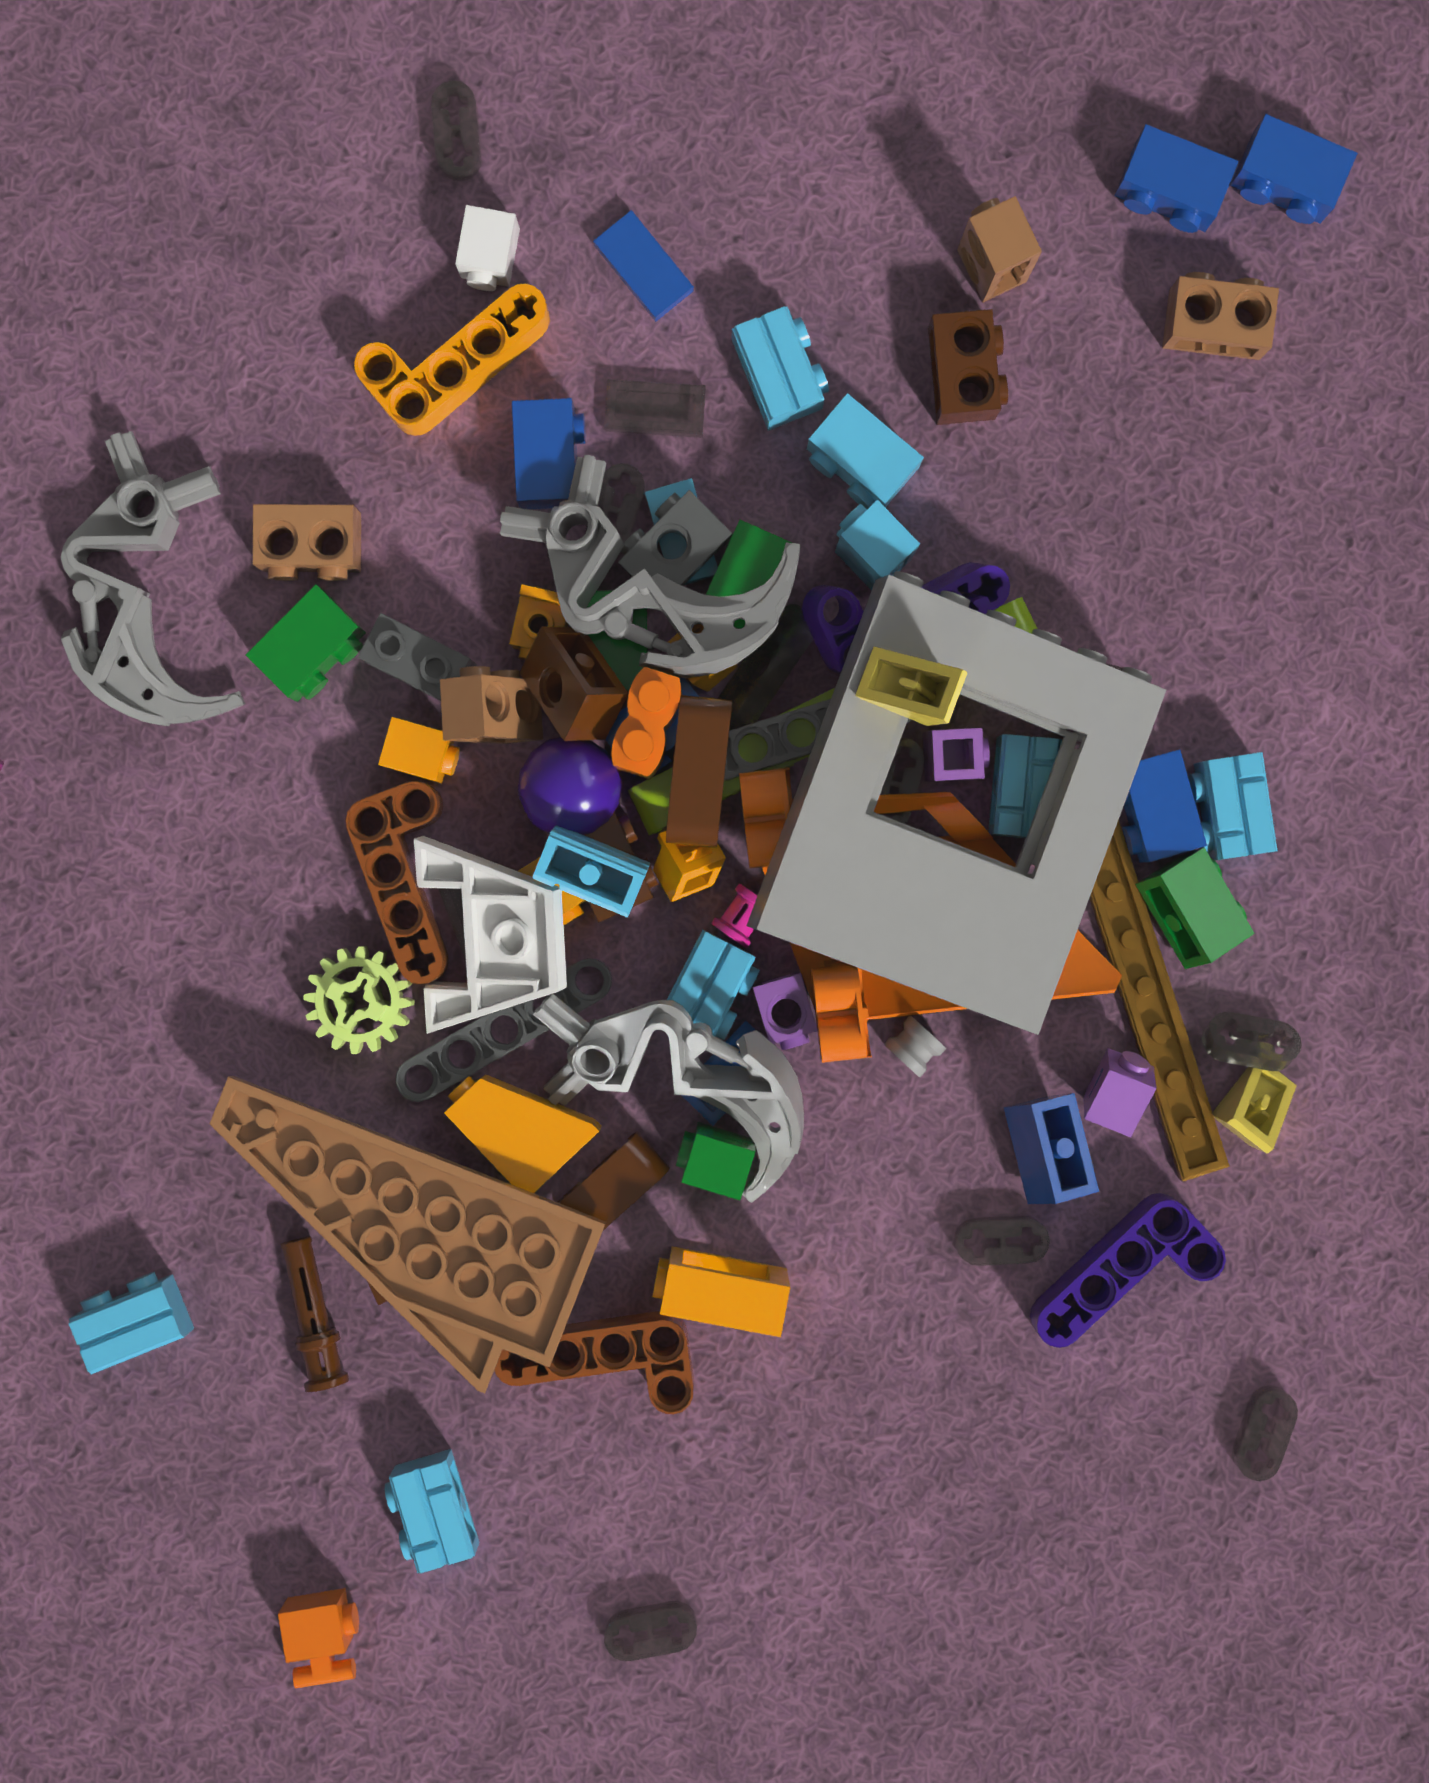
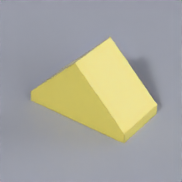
M873 647L855 696L926 726L948 724L967 672L952 666Z
M1257 1056L1212 1112L1213 1116L1249 1146L1268 1154L1274 1149L1297 1085L1260 1056Z

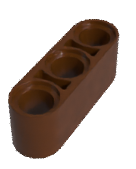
M681 695L666 843L717 848L732 700Z
M636 1131L618 1151L615 1149L592 1170V1174L582 1183L578 1182L557 1203L606 1221L603 1229L605 1230L669 1171L670 1167Z

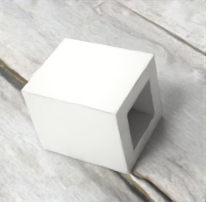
M466 205L455 265L460 277L467 279L466 283L470 287L483 291H495L496 285L510 286L520 232L516 214Z

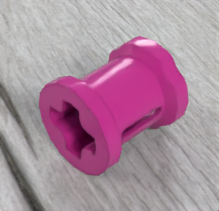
M739 883L735 888L737 895L721 918L715 917L711 924L747 948L751 943L748 937L754 929L746 925L758 895Z

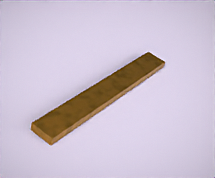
M1118 820L1089 899L1109 961L1122 974L1118 989L1139 1054L1150 1065L1154 1066L1157 1089L1153 1094V1098L1179 1179L1183 1182L1230 1166L1145 901L1135 885L1138 883V879Z

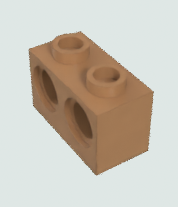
M1016 196L1001 203L998 198H993L972 210V217L967 222L957 249L982 303L1026 283L1042 253Z
M1191 272L1185 276H1179L1169 290L1162 348L1260 360L1272 348L1279 288L1264 286L1262 280L1255 278H1240L1234 282L1217 281L1214 275L1205 272ZM1193 302L1200 305L1205 312V320L1191 318L1186 311L1185 303ZM1242 308L1249 311L1253 316L1254 326L1241 324L1236 318L1235 309Z
M253 504V565L263 572H268V579L298 580V572H317V578L325 581L348 580V572H361V513L354 505ZM292 533L294 543L291 550L284 555H275L273 551L275 539L280 534ZM332 533L343 534L344 543L342 549L334 555H324L322 552L324 539Z
M486 666L460 668V677L440 679L443 741L511 744L543 740L541 705L524 679H520L519 670L491 672L490 667Z

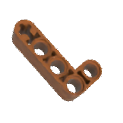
M417 781L407 782L357 801L347 811L345 822L398 968L403 977L411 983L425 984L443 976L447 970L449 958L424 888H418L416 867L404 835L426 828L437 822L442 815L444 806L438 790L431 785ZM424 791L430 799V808L426 815L415 819L407 810V802L409 797L415 792ZM376 808L381 812L384 822L382 829L377 834L369 836L363 831L361 820L366 811ZM389 854L397 857L401 865L400 875L392 882L383 880L378 871L379 862ZM406 900L416 906L419 915L417 922L410 929L400 926L395 916L398 905ZM426 930L428 938L420 939L418 943L424 954L432 953L434 955L435 962L428 965L430 974L427 975L424 968H414L412 960L419 957L415 942L404 945L403 937L419 935Z
M660 1311L566 1324L560 1342L570 1341L578 1347L580 1356L576 1359L565 1361L555 1353L550 1368L526 1359L524 1366L521 1368L517 1367L515 1360H507L511 1352L503 1349L494 1370L496 1376L503 1383L510 1386H522L645 1368L651 1403L658 1411L665 1414L683 1412L693 1399L694 1374L687 1327L682 1318L661 1315ZM659 1327H669L677 1333L678 1340L672 1346L661 1347L653 1341L651 1334ZM620 1334L627 1339L629 1348L623 1353L613 1354L607 1351L602 1340L607 1335ZM675 1376L684 1382L685 1389L680 1394L667 1395L659 1388V1382L665 1377Z

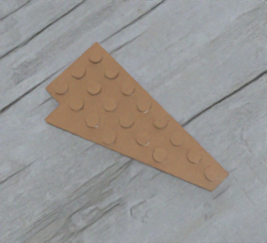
M235 1076L227 1078L209 1124L477 1391L485 1394L503 1349L550 1368L606 1221Z

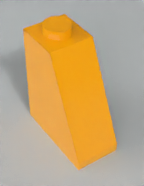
M486 1074L477 1082L468 1076L448 1095L454 1104L444 1112L511 1185L535 1193L602 1127L592 1117L560 1104L554 1105L548 1099Z

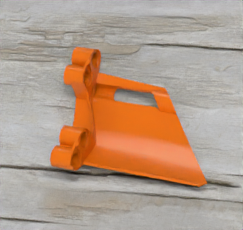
M789 767L739 773L749 869L762 867L764 875H766L794 800L792 799ZM951 792L879 796L874 809L875 813L886 814L925 809L949 834L948 836H939V838L1016 867V863L993 840V837ZM1077 930L1052 1000L1115 993L1122 978V974L1079 930ZM790 942L815 1010L822 1063L872 1057L867 1020L967 1009Z

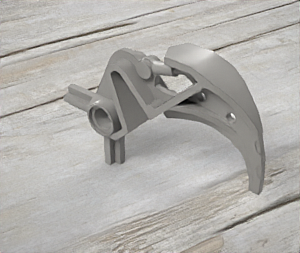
M132 431L124 434L120 432L110 436L111 439L106 440L105 443L121 484L69 536L63 545L61 553L64 570L71 579L76 581L72 592L75 600L80 603L83 633L87 634L88 649H86L76 627L64 631L61 641L71 667L83 684L108 706L127 716L151 724L170 726V724L195 722L215 717L243 706L245 702L240 691L224 696L201 697L191 694L178 685L163 667L155 647L150 593L93 569L87 564V558L92 552L169 551L180 524L178 510L221 494L219 482L210 466L165 483L158 475H149ZM152 495L155 501L153 511L148 516L139 518L137 514L138 503L144 497ZM110 597L116 605L118 615L105 646L101 650L98 647L97 633L100 632L97 603ZM126 656L129 659V664L122 668L120 664L123 657ZM147 689L153 691V697L150 700L144 698V692Z
M584 455V458L577 457L569 498L560 502L559 506H554L551 513L506 506L505 512L501 513V536L546 543L561 612L570 627L583 634H597L605 631L612 639L622 640L626 638L651 650L657 648L666 652L668 655L650 652L641 653L639 666L643 668L648 667L681 678L700 677L721 672L736 665L767 640L779 624L778 620L789 599L795 580L801 547L800 544L786 542L782 559L773 576L764 585L745 594L725 597L700 594L658 573L651 577L644 568L594 605L586 608L624 547L618 531L601 508L598 507L606 462L596 460L591 455ZM582 524L588 526L586 534L582 538L571 541L566 539L568 531L573 526ZM650 608L662 611L682 639L670 644L659 639L658 634L632 624L634 609ZM736 620H744L745 626L742 629H736L734 627ZM696 624L704 626L703 631L699 634L692 632V628Z
M552 993L543 1000L542 1004L533 1013L536 1018L570 1045L566 1052L568 1053V1063L544 1085V1090L550 1094L548 1100L554 1105L560 1102L565 1106L588 1083L598 1091L628 1092L653 1032L662 1030L669 1037L674 1095L694 1096L728 1113L745 1128L754 1141L760 1164L754 1179L747 1185L742 1194L749 1202L752 1203L765 1193L781 1177L794 1155L798 1154L804 1130L803 1097L798 1077L783 1052L757 1030L744 1034L736 1041V1045L740 1048V1053H738L739 1049L713 1036L709 1025L702 1022L693 1024L689 1013L674 1000L652 1001L598 1020L594 1018L588 1023ZM706 1050L731 1064L736 1062L741 1066L703 1065L698 1056ZM776 1122L780 1125V1127L774 1128L770 1125V1123Z

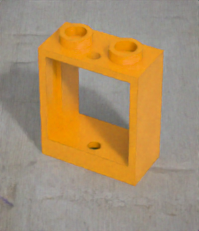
M672 1246L669 1259L659 1258L652 1297L662 1299L661 1315L781 1337L790 1292V1281L787 1268Z

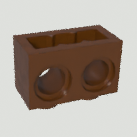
M993 309L933 314L928 325L936 425L995 420L1002 409L1001 405H1007L1008 383L1005 374L998 375L997 356L1003 355L1004 339L1002 326L994 325ZM960 334L971 335L976 339L979 349L971 353L963 352L956 346L954 338ZM964 383L977 385L982 390L983 400L979 402L966 401L960 395L959 386Z

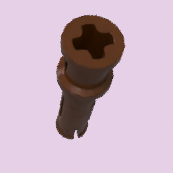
M311 1236L280 1244L284 1253L291 1294L301 1335L296 1337L295 1346L297 1351L302 1352L308 1378V1381L304 1383L305 1392L322 1391L349 1381L348 1372L342 1371L336 1344L341 1339L339 1331H336V1327H330ZM300 1267H303L305 1271L312 1307H309L307 1303ZM312 1318L315 1319L317 1330H313ZM318 1352H322L325 1371L322 1370Z

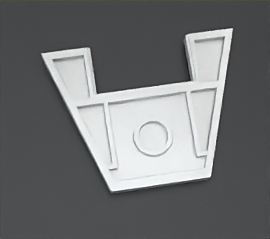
M425 836L414 838L418 888L462 889L467 983L433 981L425 985L424 1002L427 1034L559 992L567 987L562 890L558 886L554 885L552 887L533 879L529 875Z

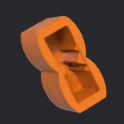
M644 667L636 675L628 694L627 708L629 716L619 726L612 743L611 755L615 768L649 780L659 770L666 753L665 731L671 727L679 713L682 695L679 677L648 667Z

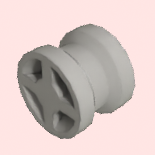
M910 1015L903 1022L901 1033L897 1037H889L883 1044L918 1077H921L927 1071L926 1063L933 1056H940L947 1049Z

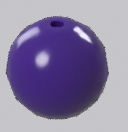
M557 737L545 741L530 753L520 770L517 791L521 804L534 826L547 834H550L555 826H559L582 835L593 833L609 821L620 800L621 778L617 768L613 766L610 754L601 746L591 740L564 741L562 737Z

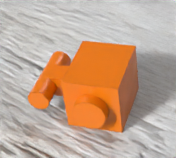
M346 1588L288 1597L278 1612L285 1661L290 1663L310 1659V1665L294 1667V1687L302 1688L355 1679L356 1664L354 1658L335 1661L334 1655L346 1653L353 1634H357L359 1631L358 1609L355 1602L348 1603Z

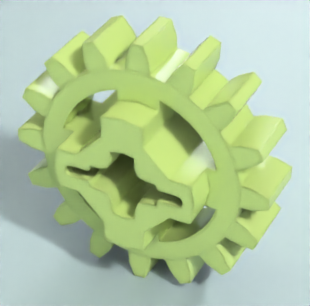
M358 946L355 958H352L347 948L337 950L338 963H335L330 958H323L320 964L325 971L324 975H309L308 980L316 985L317 989L316 992L304 994L303 1000L315 1003L316 1009L305 1016L307 1020L319 1019L322 1025L315 1034L318 1038L329 1033L334 1036L331 1048L337 1050L347 1041L350 1042L351 1054H358L363 1048V1043L366 1042L370 1050L374 1052L381 1049L380 1036L393 1042L398 1038L393 1026L395 1024L399 1026L409 1024L410 1019L402 1014L401 1011L402 1008L414 1005L415 1000L403 997L402 990L411 986L412 983L407 979L398 980L396 975L400 970L397 963L389 966L384 964L387 952L381 950L373 958H369L367 946ZM350 967H363L362 971L358 973L356 980L347 982L337 978L342 971ZM382 978L390 990L391 1003L384 1000L379 987ZM365 985L363 999L369 1002V1007L358 1009L353 1014L355 1001L349 998V993L360 991ZM328 998L334 1001L338 1013L336 1020L330 1012ZM370 1018L383 1022L373 1031L355 1032L363 1019Z

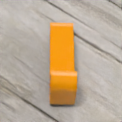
M526 283L517 284L503 293L412 371L387 344L374 342L363 346L356 354L354 361L355 372L367 391L399 429L409 435H423L434 428L543 336L550 323L546 300L541 291L535 286ZM521 306H524L527 310L533 309L535 316L530 320L524 315L518 316L517 309ZM502 320H505L508 329L512 327L514 332L512 337L508 336L504 325L501 323ZM494 336L501 340L498 349L491 354L484 355L476 351L477 344L484 337ZM379 362L391 363L392 370L387 378L379 381L370 379V371L374 365ZM448 368L462 370V377L457 384L449 387L439 384V377L444 370ZM413 399L424 402V409L416 418L407 419L401 416L402 407L406 402Z

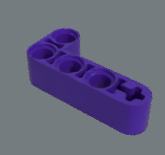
M968 562L924 584L922 588L937 595H940L941 591L959 594L970 600L969 608L986 615L988 610H995L1005 603L1010 592V582L1005 571L998 566ZM980 577H982L983 580H984V583H982V584H981V579H980ZM829 585L816 586L806 594L803 600V616L824 663L830 670L841 674L844 666V651L853 642L864 611L856 596L847 589ZM978 589L981 595L972 594L970 592ZM835 596L839 603V611L832 621L827 622L823 615V608L826 601Z
M1162 1193L1151 1194L1144 1198L1034 1302L1030 1311L1031 1324L1041 1339L1048 1345L1057 1348L1067 1347L1082 1336L1166 1256L1188 1276L1203 1282L1212 1280L1220 1275L1226 1262L1225 1251L1220 1243L1185 1206L1169 1195ZM1163 1207H1171L1174 1214L1171 1224L1165 1229H1155L1153 1219L1156 1212ZM1135 1241L1138 1246L1135 1258L1127 1263L1118 1262L1117 1251L1119 1247L1125 1242ZM1196 1244H1206L1207 1255L1203 1262L1198 1265H1189L1187 1256L1190 1249ZM1093 1275L1101 1276L1102 1286L1099 1292L1089 1297L1082 1296L1080 1287L1084 1279ZM1069 1294L1082 1308L1078 1313L1065 1300ZM1052 1312L1061 1316L1064 1324L1058 1329L1054 1325H1050L1047 1320L1048 1315Z

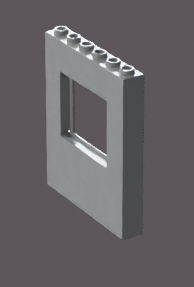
M895 571L893 576L886 575L875 580L746 926L1039 1035L1166 689L1151 684L1152 676L1144 671L1131 667H1123L1122 671L1106 665L1108 658L1103 654L1085 648H1078V651L1074 652L1060 646L1062 638L1053 633L1033 629L1031 634L1014 627L1017 620L1007 614L988 610L985 615L969 608L970 600L959 594L941 591L940 595L923 589L924 581L905 572ZM873 647L963 669L967 672L960 695L1063 736L1016 867L874 812L908 718L855 696ZM1076 742H1081L1079 749H1074ZM1031 864L1034 865V872L1028 874Z

